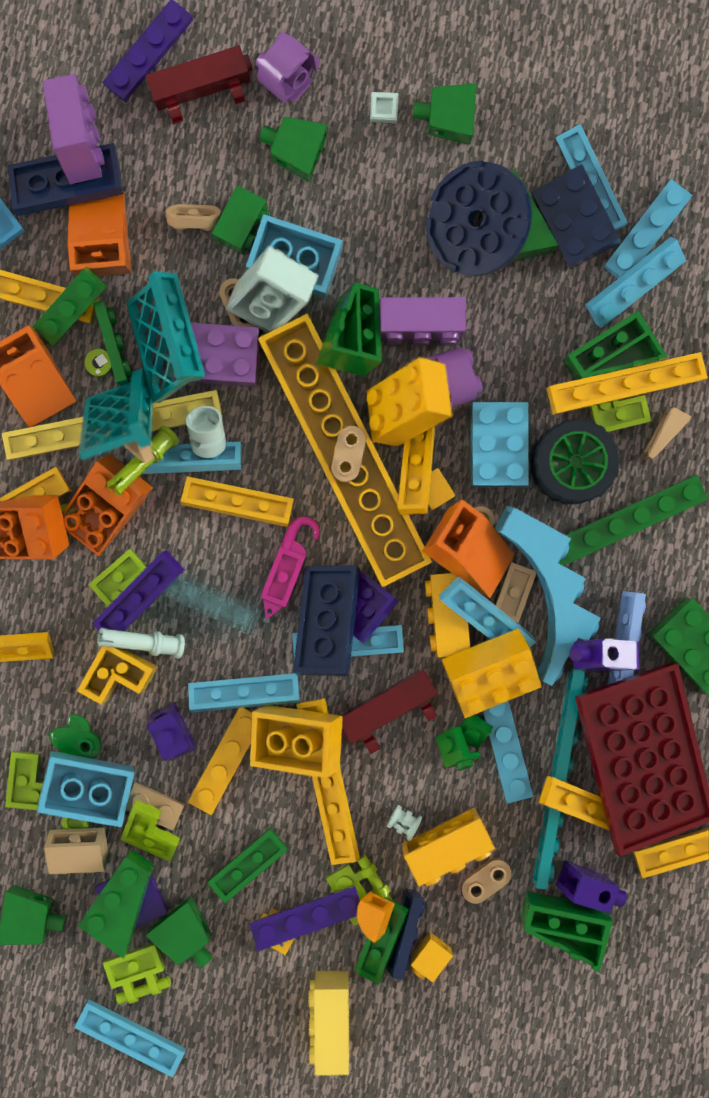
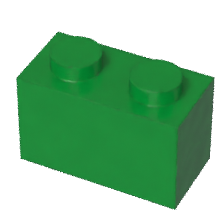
M237 185L212 232L214 240L241 255H244L246 249L251 250L256 238L255 232L261 223L263 214L269 216L270 213L267 210V200Z

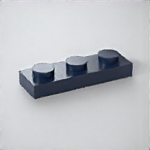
M406 888L402 906L408 908L409 912L387 967L391 977L403 980L405 971L410 967V951L412 944H415L417 940L419 917L423 916L425 910L423 897L416 890Z

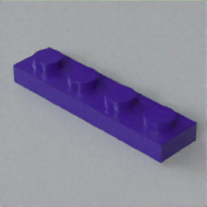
M170 0L104 79V86L126 103L145 80L146 75L154 69L192 23L193 16L174 0Z
M167 550L162 551L92 624L98 631L101 628L125 631L185 569Z
M355 885L249 922L257 951L356 917L360 899Z

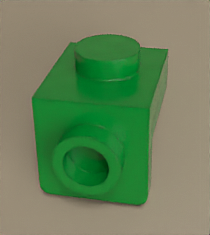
M453 727L436 736L445 768L457 767L458 771L465 770L473 766V761L481 758L480 752L469 753L461 727Z

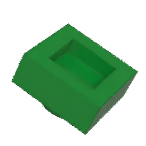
M476 715L465 718L458 726L462 728L466 743L475 749H478L493 729V726Z

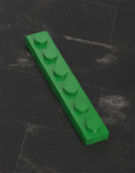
M698 475L685 479L566 534L567 537L571 538L569 551L563 559L559 560L558 564L565 566L708 500Z

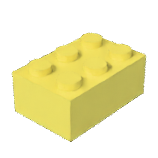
M316 971L315 980H310L309 1064H315V1075H349L348 971Z

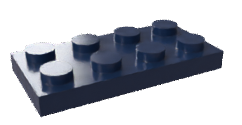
M115 144L97 146V148H101L105 163L100 165L102 177L73 184L69 183L56 155L7 165L12 210L15 215L21 216L124 194Z
M357 565L305 567L293 667L294 674L349 676L360 568Z

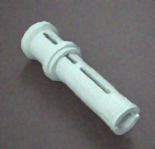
M101 628L99 631L102 635L98 634L99 646L148 651L152 656H158L159 654L173 655L176 659H180L184 652L185 639L182 634L169 636L155 631L150 635Z

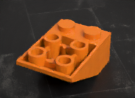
M125 193L69 205L70 271L76 277L86 267L96 276L131 274Z
M28 325L0 341V386L28 427H34L78 402L40 334L33 327Z
M112 454L96 461L62 513L66 531L98 557L101 556L133 517L153 489L151 485L138 476L120 496L115 495L114 491L116 488L111 491L107 486V482L123 469L125 465ZM72 507L76 510L75 512H72L69 515H67ZM71 518L76 521V525L71 522Z
M33 495L0 501V559H55L70 546L58 495Z
M462 499L447 509L422 551L451 573L462 578L487 599L491 598L515 555L486 517Z

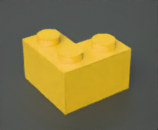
M102 646L77 691L99 704L109 700L118 682L140 694L146 690L158 666L128 649Z

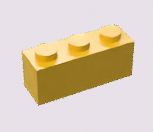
M453 573L429 575V580L425 581L426 597H431L432 608H427L428 624H433L434 635H429L431 652L436 651L438 658L449 657L470 648L468 622L444 604L439 597V594L457 578Z

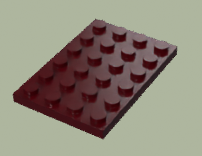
M671 662L575 696L615 854L620 857L709 822V786L678 663Z

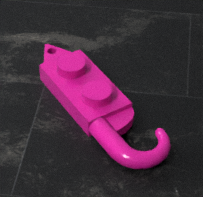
M297 517L287 528L260 597L263 599L266 619L282 607L286 608L306 558L304 547L294 541L299 528L303 525L311 526L314 531V539H319V525L311 517ZM268 609L272 610L271 614H268Z

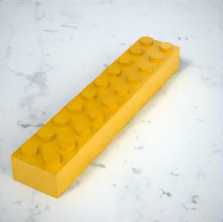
M308 313L259 337V343L381 586L384 587L432 563L430 557L422 552L424 545L409 515H400L397 510L399 495L336 369L316 364L323 343ZM356 426L364 432L366 437L360 471L354 480L341 482L335 478L332 472V462L338 435L343 428ZM349 435L346 438V442L349 445H354L357 442V438L354 435ZM344 462L341 464L340 469L342 472L347 473L351 470V465Z

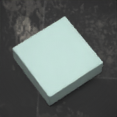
M371 92L370 122L397 123L398 93Z

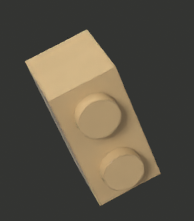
M105 827L49 830L44 846L49 874L104 872L108 858Z

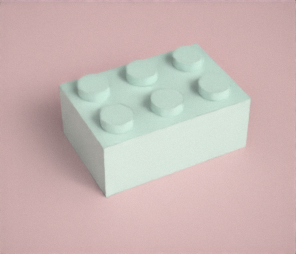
M268 246L236 282L225 309L269 333L285 325L308 303L318 275L310 271L306 266L286 257L281 251Z

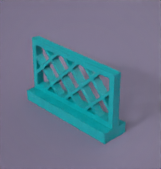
M154 271L148 276L150 283L129 299L126 304L153 403H160L190 381H200L205 377L178 275L177 273ZM140 302L143 303L141 315H139L137 307ZM152 308L154 310V313L152 317V322H149L148 318L150 314V309ZM146 327L150 328L147 341L145 337ZM157 334H160L161 338L159 342V347L157 348L155 346ZM153 352L157 354L154 366L152 363ZM164 359L168 361L165 373L162 372ZM160 378L164 380L161 391L158 385Z
M142 368L132 372L131 382L86 398L78 452L82 460L134 441L137 442L140 449L151 445L153 401L146 375Z

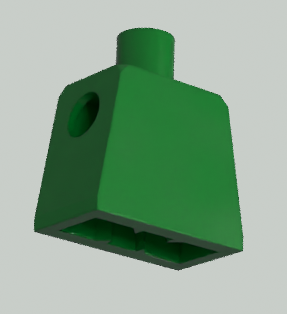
M471 83L432 88L430 103L414 102L413 119L429 120L428 135L470 145L473 137L477 84Z
M283 117L279 130L264 125L259 141L272 146L270 154L274 163L310 182L326 141L328 130L327 125L323 123Z
M12 885L5 892L0 921V945L43 944L48 938L49 930L64 932L67 915L52 913L53 898Z
M189 896L151 926L146 934L147 938L177 965H181L191 957L196 965L202 968L212 959V956L204 947L210 941L212 932L192 896Z

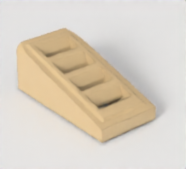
M675 407L666 410L642 454V459L647 461L656 457L690 421L691 416Z

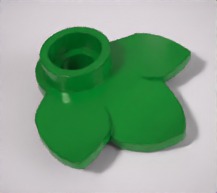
M70 714L68 726L57 727L49 732L51 743L55 748L61 750L60 753L94 758L101 751L102 741L100 736L95 732H91L89 722L80 715ZM84 742L90 745V750L85 747Z

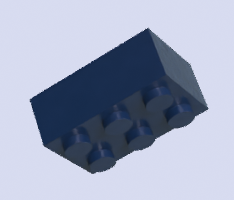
M582 164L532 191L534 199L557 241L570 270L620 244V238Z

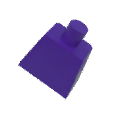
M615 639L575 641L570 650V657L574 661L575 670L597 673L639 670V642ZM616 651V659L610 660L607 652L615 653Z
M175 702L150 714L147 727L164 761H173L198 749Z
M564 861L556 886L573 903L606 913L611 912L613 905L618 907L624 906L627 893L620 890L619 886L609 877L573 862Z

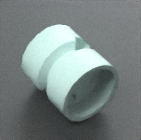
M200 406L191 410L187 415L186 424L192 451L201 458H213L220 455L226 447L221 413L218 409L211 406Z

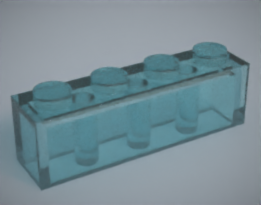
M185 572L161 594L250 636L254 633L264 611L263 608Z

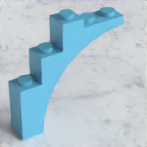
M506 506L494 529L497 533L511 541L527 558L540 581L548 612V635L537 673L540 680L553 686L554 682L559 680L563 674V665L567 658L570 657V650L575 641H577L578 637L582 640H589L590 637H593L598 631V622L601 618L573 603L575 598L577 599L584 590L583 583L586 578L558 564L559 560L567 555L571 538L514 507Z

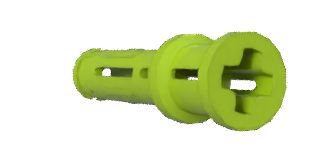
M161 426L158 429V433L151 439L153 446L150 448L154 459L145 464L135 456L107 482V486L111 491L116 488L114 491L115 495L120 496L153 462H160L163 459V454L168 449L179 444L178 437L170 428Z

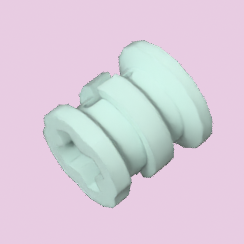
M397 805L386 827H394L400 835L402 833L406 834L407 840L410 841L421 823L422 816L414 817L411 811L407 810L405 812L402 810V806Z

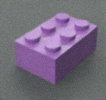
M76 74L42 81L53 150L69 183L73 184L102 177L100 165L105 163L101 148H97V143L101 142L97 126H93V121L97 120L93 104L87 103L89 102V96L85 84H79Z
M466 297L381 298L380 333L381 341H386L387 346H400L402 341H413L415 346L429 345V341H440V345L452 346L456 345L457 341H461L465 334Z
M191 323L205 377L200 381H190L189 383L246 387L258 386L260 358L258 338L261 337L259 327Z

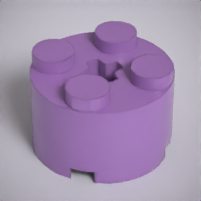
M282 32L277 36L267 52H262L256 60V66L259 68L257 74L258 81L283 103H287L288 99L293 102L311 85L313 80L310 78L312 70L317 72L319 58L293 36Z
M458 347L426 358L445 364L451 408L476 400L477 392L482 391V383L479 376L474 375L472 368L474 360L469 349L463 350Z

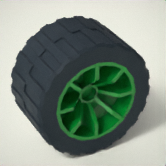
M582 419L563 421L545 432L540 437V440L536 442L530 458V470L534 478L533 481L544 495H547L553 501L561 502V504H580L594 500V498L606 493L605 491L611 488L615 478L618 476L620 464L618 445L613 440V436L603 426L597 425L594 421Z

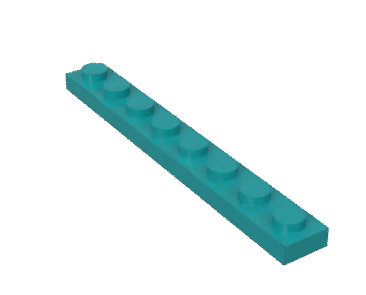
M569 667L550 776L566 782L567 773L571 774L574 760L570 755L572 746L575 747L578 741V730H575L577 719L580 720L575 696L585 692L588 683V677L584 676L585 671L575 670L573 667ZM545 806L532 879L536 888L547 890L548 882H552L554 878L555 867L551 864L553 854L557 855L559 850V838H556L558 827L562 828L564 821L563 812Z

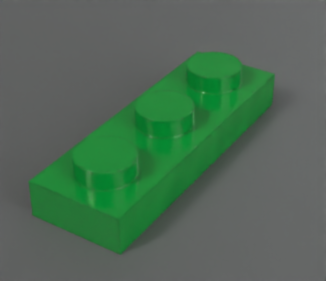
M87 267L84 268L32 327L54 346L104 292L107 286Z
M104 300L93 303L114 377L116 383L121 386L130 382L129 376L132 375V368L129 360L123 359L121 350L125 349V344L121 333L116 334L113 325L118 323L114 308H109Z
M270 827L212 876L207 883L225 904L287 852L288 847Z
M387 897L384 898L395 903L386 931L375 943L367 937L354 971L377 985L383 980L409 912L408 908Z

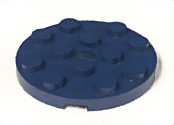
M474 161L463 164L451 171L435 189L431 197L433 202L429 217H426V232L432 251L443 265L450 270L464 275L484 276L501 270L519 254L530 231L532 207L526 187L515 173L496 163ZM478 212L484 213L481 226L475 227L473 224L474 215Z

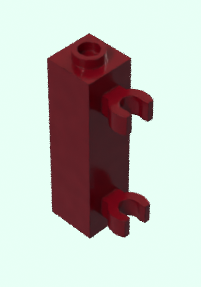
M238 45L147 74L146 79L157 110L160 111L168 108L172 122L176 124L184 121L179 104L230 88L235 105L245 102L241 84L250 82L249 72L253 71L249 55H243L241 47Z
M422 668L341 714L342 738H349L351 744L362 738L368 751L372 754L380 749V745L372 732L418 705L428 721L437 717L438 715L429 699L438 695L425 670Z

